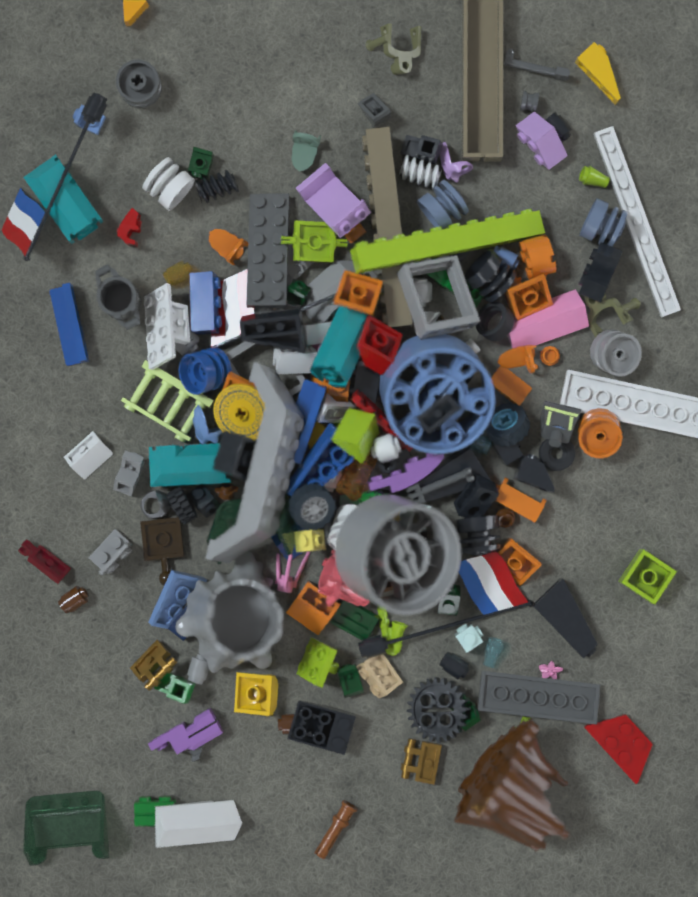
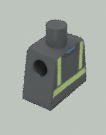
M544 401L541 412V436L549 439V444L552 447H559L561 442L569 443L578 423L581 409Z

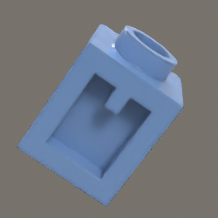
M81 104L80 108L75 110L73 119L75 125L83 129L86 121L83 120L84 116L81 115L84 105ZM103 115L99 123L89 124L87 131L98 135L106 117Z

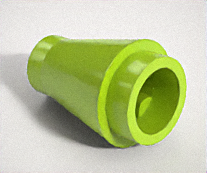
M584 166L579 175V181L584 185L606 188L610 177L605 176L591 166Z

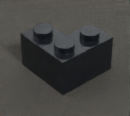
M602 242L598 249L594 248L589 258L593 261L591 264L587 263L578 284L582 286L579 294L601 303L623 251Z

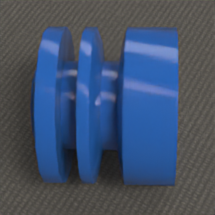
M212 347L183 356L179 363L178 371L184 388L193 395H199L210 390L223 388L229 372H232L228 356L223 350Z

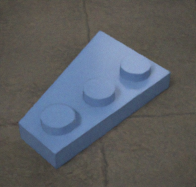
M171 570L149 619V624L168 629L182 612V607L187 602V596L195 589L196 582L198 580L207 582V580L202 576Z

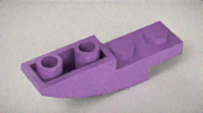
M426 453L425 458L419 459L418 456L408 458L407 463L403 464L404 472L398 469L391 471L390 476L383 477L382 474L371 477V481L367 482L368 488L372 491L389 486L391 493L405 489L431 473L443 460L444 454Z

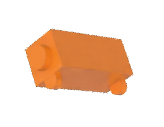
M506 477L500 485L496 484L499 496L496 499L497 503L511 509L533 523L537 521L547 500L543 498L541 502H538L507 485L506 483L509 479Z

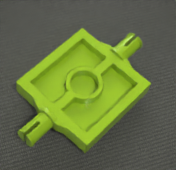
M296 220L294 221L293 236H281V244H291L293 246V261L334 262L335 248L347 247L348 245L347 239H336L334 231L325 222Z

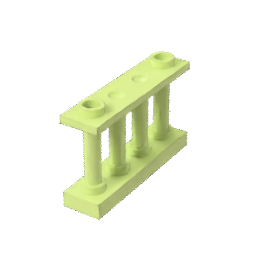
M145 360L141 366L146 369L144 372L145 376L130 401L122 398L121 401L125 403L124 407L133 413L137 410L176 433L175 438L184 443L186 440L191 442L193 438L187 434L193 426L194 409L198 405L201 409H205L206 406L211 408L215 401L203 394H191L184 388L180 380L158 367L154 370L149 369L148 361ZM158 376L163 379L161 382L162 386L146 411L136 404L151 379ZM174 386L179 389V396L164 421H162L153 414L168 389ZM191 396L196 399V405L179 431L170 424L185 399Z

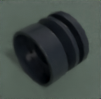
M492 249L487 250L478 257L464 275L466 283L473 289L480 287L478 293L484 296L488 303L498 299L510 287L517 275V272L510 268L507 263L500 265L502 258Z
M498 515L456 520L458 533H467V538L459 540L460 543H468V547L461 548V553L479 555L491 553L502 548L501 543L492 544V540L501 539L500 535H491V530L499 528Z

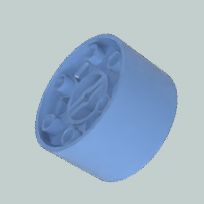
M444 334L419 339V336H415L399 345L394 363L380 376L381 400L392 429L402 441L419 451L442 454L460 450L471 444L483 433L492 417L495 394L489 374L473 349L454 336ZM450 352L455 354L449 367L435 363L434 353ZM427 358L430 360L429 364L420 365L422 359ZM412 362L417 371L413 374L410 382L398 378L397 376L404 367ZM463 364H470V367L466 370H460ZM479 370L481 387L467 389L464 380ZM425 384V389L418 396L419 390ZM397 390L404 391L402 396H394ZM454 391L452 397L462 409L440 426V431L428 434L416 418L447 392L451 394ZM408 402L411 412L398 420L394 416L390 405ZM465 409L471 411L460 423L457 421ZM412 426H416V427H418V429L416 430V429H413V428H411V427H412Z

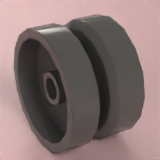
M140 59L130 60L118 70L116 87L127 104L135 108H147L158 100L162 91L161 80L155 67L149 62Z

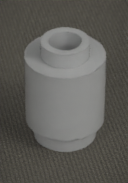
M197 654V656H192L187 673L188 681L203 684L207 678L209 668L207 660L200 654Z

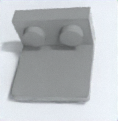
M114 529L90 555L89 559L101 569L98 573L101 575L110 574L119 566L117 563L119 559H125L132 552L130 547L133 544L117 529Z

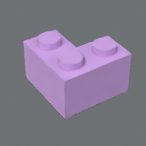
M533 112L515 125L519 132L517 134L518 138L523 144L527 143L529 148L535 152L534 159L540 166L544 165L547 169H551L568 156L555 128L536 112Z

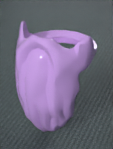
M443 142L440 151V161L444 175L448 180L452 179V181L457 183L459 176L470 172L473 169V165L467 161L451 163L447 144Z

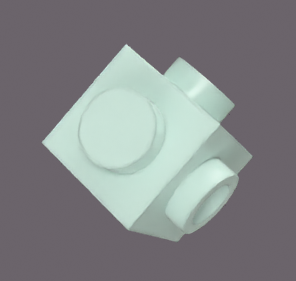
M466 623L456 629L457 633L454 634L466 653L483 642L481 637L484 635L478 626L473 627L472 624L468 626Z

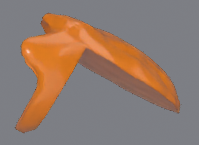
M214 229L209 232L211 247L220 256L224 257L228 263L234 266L233 261L243 255V248L248 246V242L243 238H237L226 230Z
M524 345L509 349L499 356L497 363L501 367L508 369L526 365L528 372L534 373L538 369V365L534 363V348L537 346Z

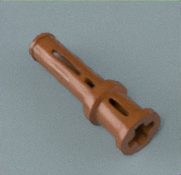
M346 800L341 802L340 810L337 815L334 814L333 823L314 852L322 859H326L343 828L348 827L353 813L358 811L357 807Z

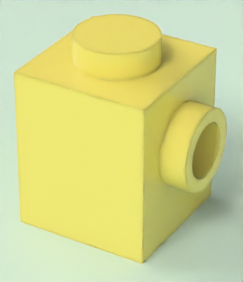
M324 530L294 532L296 552L326 550Z

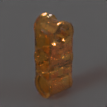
M370 450L364 463L361 464L354 458L350 465H346L336 485V491L341 495H347L351 501L359 499L378 461V457L374 458Z

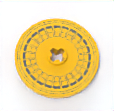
M242 383L230 385L223 389L215 400V421L223 433L225 430L256 440L265 404L257 388ZM240 410L245 411L246 414H245V415L239 414V411H240Z

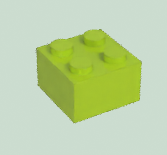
M639 549L618 582L655 605L677 571L644 549Z

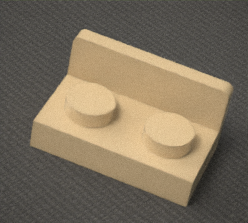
M384 654L368 658L356 666L361 678L367 681L370 691L378 698L388 695L403 683Z

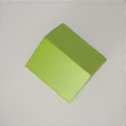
M350 408L347 409L331 438L333 442L361 464L364 463L374 444V439L380 433L375 414Z

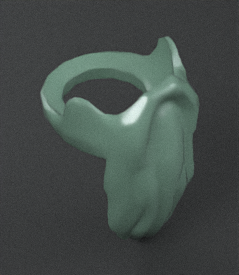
M295 130L292 137L294 142L292 147V163L295 169L301 172L313 164L317 148L320 145L321 135L316 138L307 133H297Z

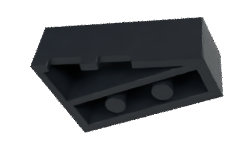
M301 309L242 315L239 321L242 341L305 353L306 340Z

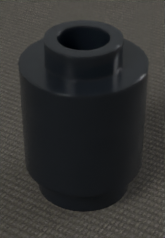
M555 112L546 119L555 128L562 143L571 136L570 132L572 129L561 115Z
M447 652L439 663L442 670L457 680L460 677L464 678L469 671L467 667L469 663L454 653Z

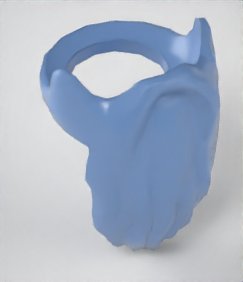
M198 405L194 409L193 416L196 438L201 444H206L208 441L218 443L219 436L223 434L222 430L219 427L208 429L203 410Z

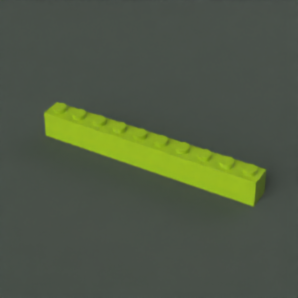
M526 209L518 215H514V212L502 215L503 218L498 219L496 216L485 218V221L478 222V219L466 222L467 225L460 226V223L449 225L447 229H442L441 226L435 227L427 233L419 230L406 237L405 234L393 236L391 240H386L385 237L374 240L375 243L368 244L367 241L356 243V247L350 250L355 274L399 266L410 261L419 262L427 258L434 259L443 255L448 256L541 236L545 234L540 210L532 212V209Z

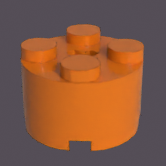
M546 234L519 242L521 249L520 257L522 263H526L527 268H525L528 279L542 274L556 273V263L551 262L554 255L553 249Z

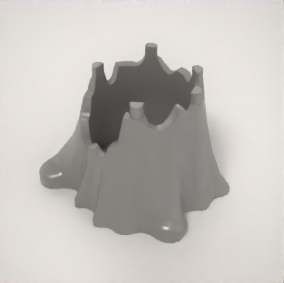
M250 551L235 559L234 568L230 574L216 571L211 581L204 582L198 580L195 589L187 596L186 612L177 620L175 625L179 635L184 637L194 636L199 640V654L207 660L208 668L213 673L218 672L224 667L233 669L241 662L247 660L259 669L268 668L272 663L271 645L277 643L282 638L283 611L279 605L280 599L270 589L274 581L272 578L263 575L262 562L256 561L255 556Z

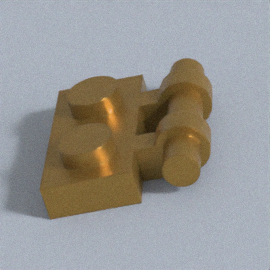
M156 640L130 669L141 682L144 683L149 679L144 686L147 690L151 691L154 686L157 687L161 683L160 680L167 673L170 674L174 670L173 667L177 664V660L171 657L166 661L171 653L162 642ZM161 666L162 668L154 675L153 672Z
M408 738V743L404 748L406 753L404 763L401 764V778L409 779L410 772L416 773L415 781L434 785L442 745L422 741L421 748H416V739ZM413 754L419 755L417 766L412 765Z

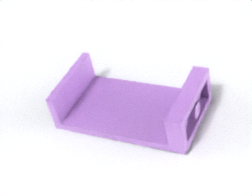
M326 163L296 187L302 199L340 238L371 213L363 200L360 201L334 175Z

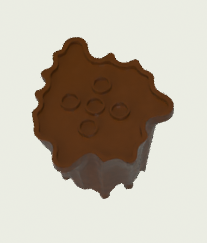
M529 719L527 721L523 720L517 727L512 726L505 736L501 735L479 757L472 772L463 780L458 788V792L463 797L457 805V814L454 822L491 830L530 847L534 851H538L539 848L542 850L546 849L547 844L543 838L547 835H559L563 839L569 836V832L564 829L565 826L550 812L551 804L543 794L544 791L552 786V782L549 779L563 787L567 786L568 782L561 777L543 755L536 737L539 729L536 722Z

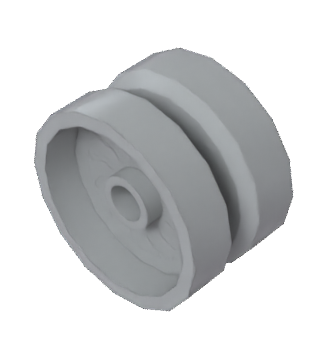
M615 329L599 333L593 340L590 348V357L593 364L598 369L615 376H626L632 373L638 367L642 355L639 341L634 336Z

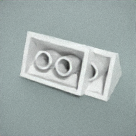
M234 800L202 801L155 807L157 848L235 840L242 825Z

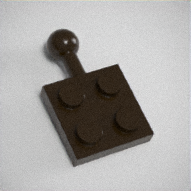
M178 517L140 521L144 561L161 559L162 572L159 575V581L162 585H165L171 572L169 558L185 556L181 521Z

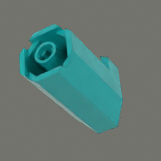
M56 154L23 177L45 209H47L65 170V166ZM68 171L49 214L67 240L73 244L75 243L73 239L78 238L79 241L98 228V221L100 224L104 221Z
M339 306L309 370L318 380L323 382L324 379L329 380L328 384L333 387H346L361 355L357 344L366 318L370 314Z
M220 443L184 445V449L180 445L156 446V450L155 447H149L151 487L231 483L228 475L213 470L214 458L217 456Z

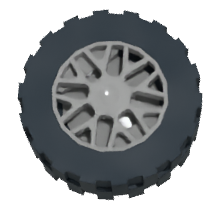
M314 483L305 484L298 488L292 494V498L289 500L290 505L288 506L291 512L290 515L301 528H306L307 530H316L324 527L326 523L330 522L336 509L335 500L324 486Z

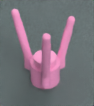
M311 551L306 552L294 580L293 576L289 575L293 555L289 554L285 574L281 575L280 554H276L275 584H278V591L292 593L293 588L297 587V582Z

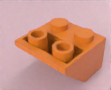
M308 580L286 613L316 635H319L341 603L336 601L332 606H328L326 604V596L318 593L319 588Z

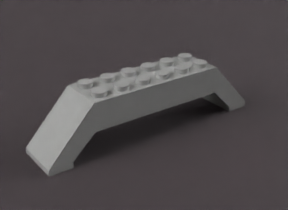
M257 362L253 364L249 382L255 384L265 404L262 422L237 523L216 540L210 539L206 559L211 561L230 563L276 533L280 524V513L285 504V492L289 487L290 472L294 467L295 451L299 447L300 431H302L304 426V416L279 374L276 373V370Z

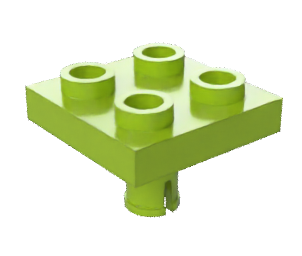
M311 637L306 646L302 661L298 665L296 674L322 688L328 672L336 674L339 669V663L333 662L337 650Z

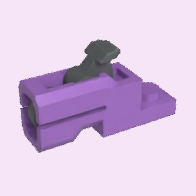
M208 708L196 715L192 724L186 726L185 722H182L151 740L148 745L151 751L156 748L159 751L168 746L167 742L169 741L176 754L187 749L193 754L191 761L195 762L200 758L204 744L224 731L218 720L216 721L211 708Z

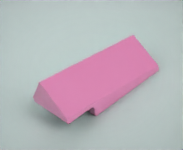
M575 289L551 298L552 306L517 321L514 317L513 328L507 335L511 347L539 345L589 327L586 307L577 290Z

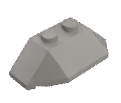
M335 260L307 285L311 289L307 295L306 306L337 293L344 270L355 273L353 261ZM373 271L364 272V274L369 273L374 279L378 278ZM335 298L306 310V315L313 323L329 322L335 316L340 305L334 304Z

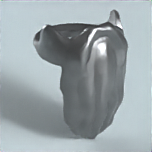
M159 490L148 492L142 498L140 505L142 513L152 519L164 517L171 508L167 496ZM149 498H156L161 507L155 514L147 513L144 508L145 501Z

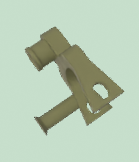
M388 23L381 26L382 36L374 40H367L365 44L367 50L373 51L374 48L383 45L384 54L387 57L394 58L391 72L394 75L409 73L412 69V59L421 54V26L410 29L412 51H399L393 48L391 45L392 24Z
M606 294L601 303L585 297V302L591 310L587 315L588 323L595 338L599 333L603 332L596 324V318L604 309L613 307L624 325L633 320L628 311L632 309L637 310L640 307V301L637 298H633L629 303L621 305L616 298L606 300Z

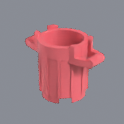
M331 550L332 555L329 559L325 557L322 562L324 567L319 578L318 593L326 596V604L328 606H332L340 598L353 605L365 607L370 601L353 593L345 585L336 566L335 550Z

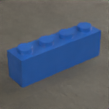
M332 423L328 424L289 479V487L286 491L291 496L298 488L305 484L325 485L330 479H334L338 475L337 473L346 465L348 466L353 462L354 457L331 440L337 429Z

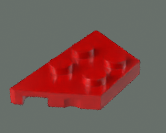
M626 714L597 722V725H585L584 728L627 776L637 784L653 745Z

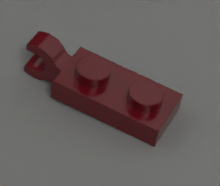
M27 539L18 550L22 555L29 556L27 561L57 584L71 570L69 566L42 545L35 547Z

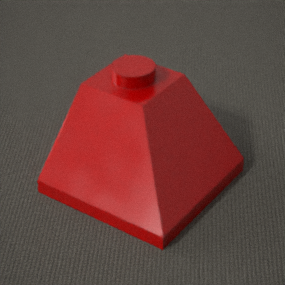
M370 315L366 318L357 346L364 365L383 375L394 363L403 334Z

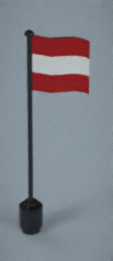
M247 270L220 281L221 287L218 289V296L221 298L219 316L222 319V326L219 328V333L211 334V345L208 348H219L242 338L239 324L242 315L255 314V308H247L246 306ZM361 273V275L371 277L369 273ZM336 293L300 308L301 312L335 298Z

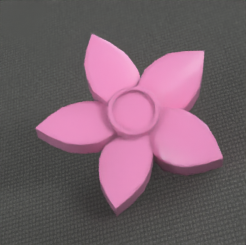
M553 661L548 665L542 664L539 666L542 678L551 676L553 679H557V673L563 671V668L555 667Z

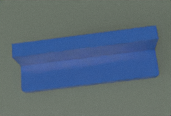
M65 283L62 284V287L51 289L49 292L65 364L70 366L88 362L89 357L73 285Z
M307 379L303 382L296 403L304 416V426L302 431H300L298 439L299 447L294 455V462L301 464L327 389V386Z

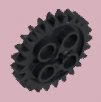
M434 677V680L429 678L426 680L427 683L420 682L421 688L414 687L416 694H410L413 701H408L407 704L411 705L412 708L408 709L407 712L412 713V716L408 720H414L411 727H418L416 734L423 733L422 739L429 737V742H434L436 739L437 743L443 740L445 742L450 741V737H457L456 732H463L460 726H467L463 720L470 717L465 714V711L470 710L469 707H465L469 700H463L462 697L465 695V692L459 693L458 691L461 686L453 687L454 681L447 683V678H442L441 681L439 677ZM446 694L450 698V702L448 705L444 701V697ZM427 695L431 698L430 705L426 702ZM423 708H454V711L444 712L422 711ZM428 715L432 718L431 725L427 723ZM446 715H449L451 719L449 725L445 721Z

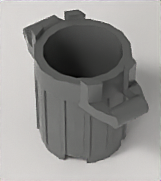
M109 264L96 270V285L98 288L96 299L99 307L110 317L115 318L127 330L140 324L139 308L142 300L139 290L128 279L121 277ZM111 272L112 277L102 282L100 277Z

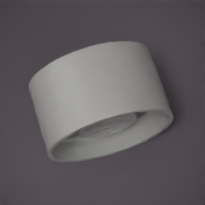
M380 495L362 502L347 516L336 540L335 560L341 579L353 593L392 613L412 615L430 609L441 601L451 589L459 571L461 548L455 528L448 518L439 511L397 495ZM400 513V522L394 521L393 516ZM425 527L428 541H425L424 538L418 535ZM387 581H391L394 594L381 597Z

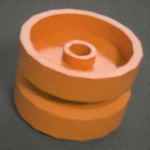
M602 408L592 409L579 420L577 428L578 440L584 453L601 459L610 457L617 452L623 437L620 421L613 412Z

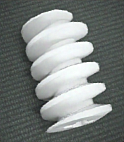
M406 155L399 175L402 173V180L410 176L411 183L417 178V185L424 181L426 188L432 183L433 190V187L438 184L442 170L439 171V165L431 169V162L424 166V160L416 164V157L409 161V155Z

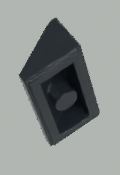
M447 392L416 419L428 434H431L462 409V407Z

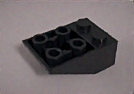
M298 700L287 739L345 755L356 716L354 713L342 709Z

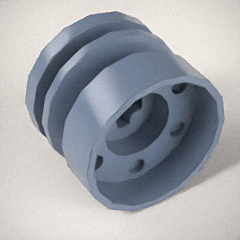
M442 180L439 183L441 189L438 186L433 187L436 195L435 198L431 194L426 193L417 200V204L434 227L441 226L442 229H447L452 224L450 215L456 220H460V213L466 215L469 209L461 194L446 180Z
M596 198L579 236L592 241L596 234L600 235L599 245L607 238L606 244L613 246L623 232L628 212L622 210L619 217H616L618 207H615L611 213H607L609 203Z

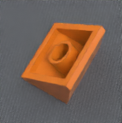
M344 270L334 304L373 315L383 281Z
M508 538L502 545V548L497 551L506 562L518 586H521L542 565V563L511 538Z

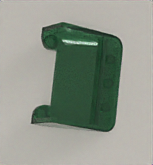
M85 791L34 796L26 802L23 853L30 866L42 864L47 858V849L92 845V852L96 858H109L106 804L102 792Z

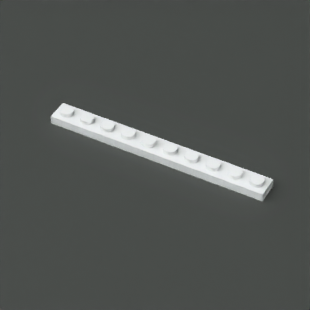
M611 126L595 132L593 135L621 211L625 210L628 212L626 224L661 317L678 312L681 310L615 130Z

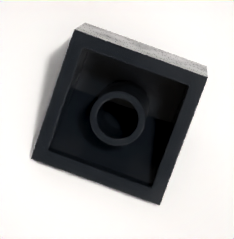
M532 454L522 456L513 479L548 493H554L555 487L544 463L539 462L540 458Z

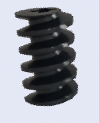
M227 169L225 170L224 177L218 172L217 179L210 175V182L205 178H202V185L197 180L195 181L201 203L202 199L209 203L210 196L217 200V194L223 198L224 191L232 195V188L239 192L233 173L230 174Z

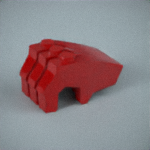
M131 208L117 228V236L128 246L137 247L138 243L130 239L132 232L141 233L142 221H140L141 215L134 208Z

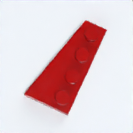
M358 388L352 395L354 404L367 413L375 414L377 423L386 434L398 437L392 429L387 415ZM398 437L401 449L404 450L406 448L410 452L413 448Z

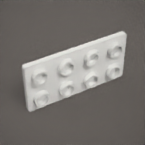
M168 283L144 297L148 349L147 360L151 370L175 358V343L184 345L190 343L188 305L172 302L171 285Z

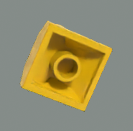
M236 672L234 712L272 716L277 708L278 680L276 676L272 674Z

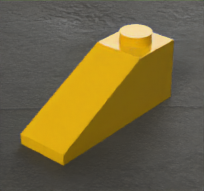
M594 42L576 59L575 63L616 104L621 97L609 58L606 55L607 52L603 46L597 45Z

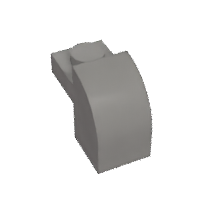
M125 450L122 456L121 467L114 481L113 490L132 497L144 468V457L135 452Z

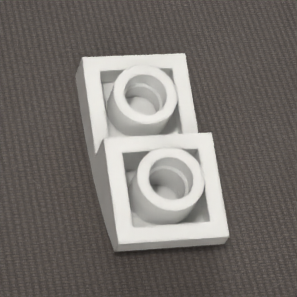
M332 321L303 325L306 345L322 344Z

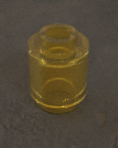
M181 260L166 268L163 276L168 284L177 286L190 279L189 273H193V269L189 262L185 263Z

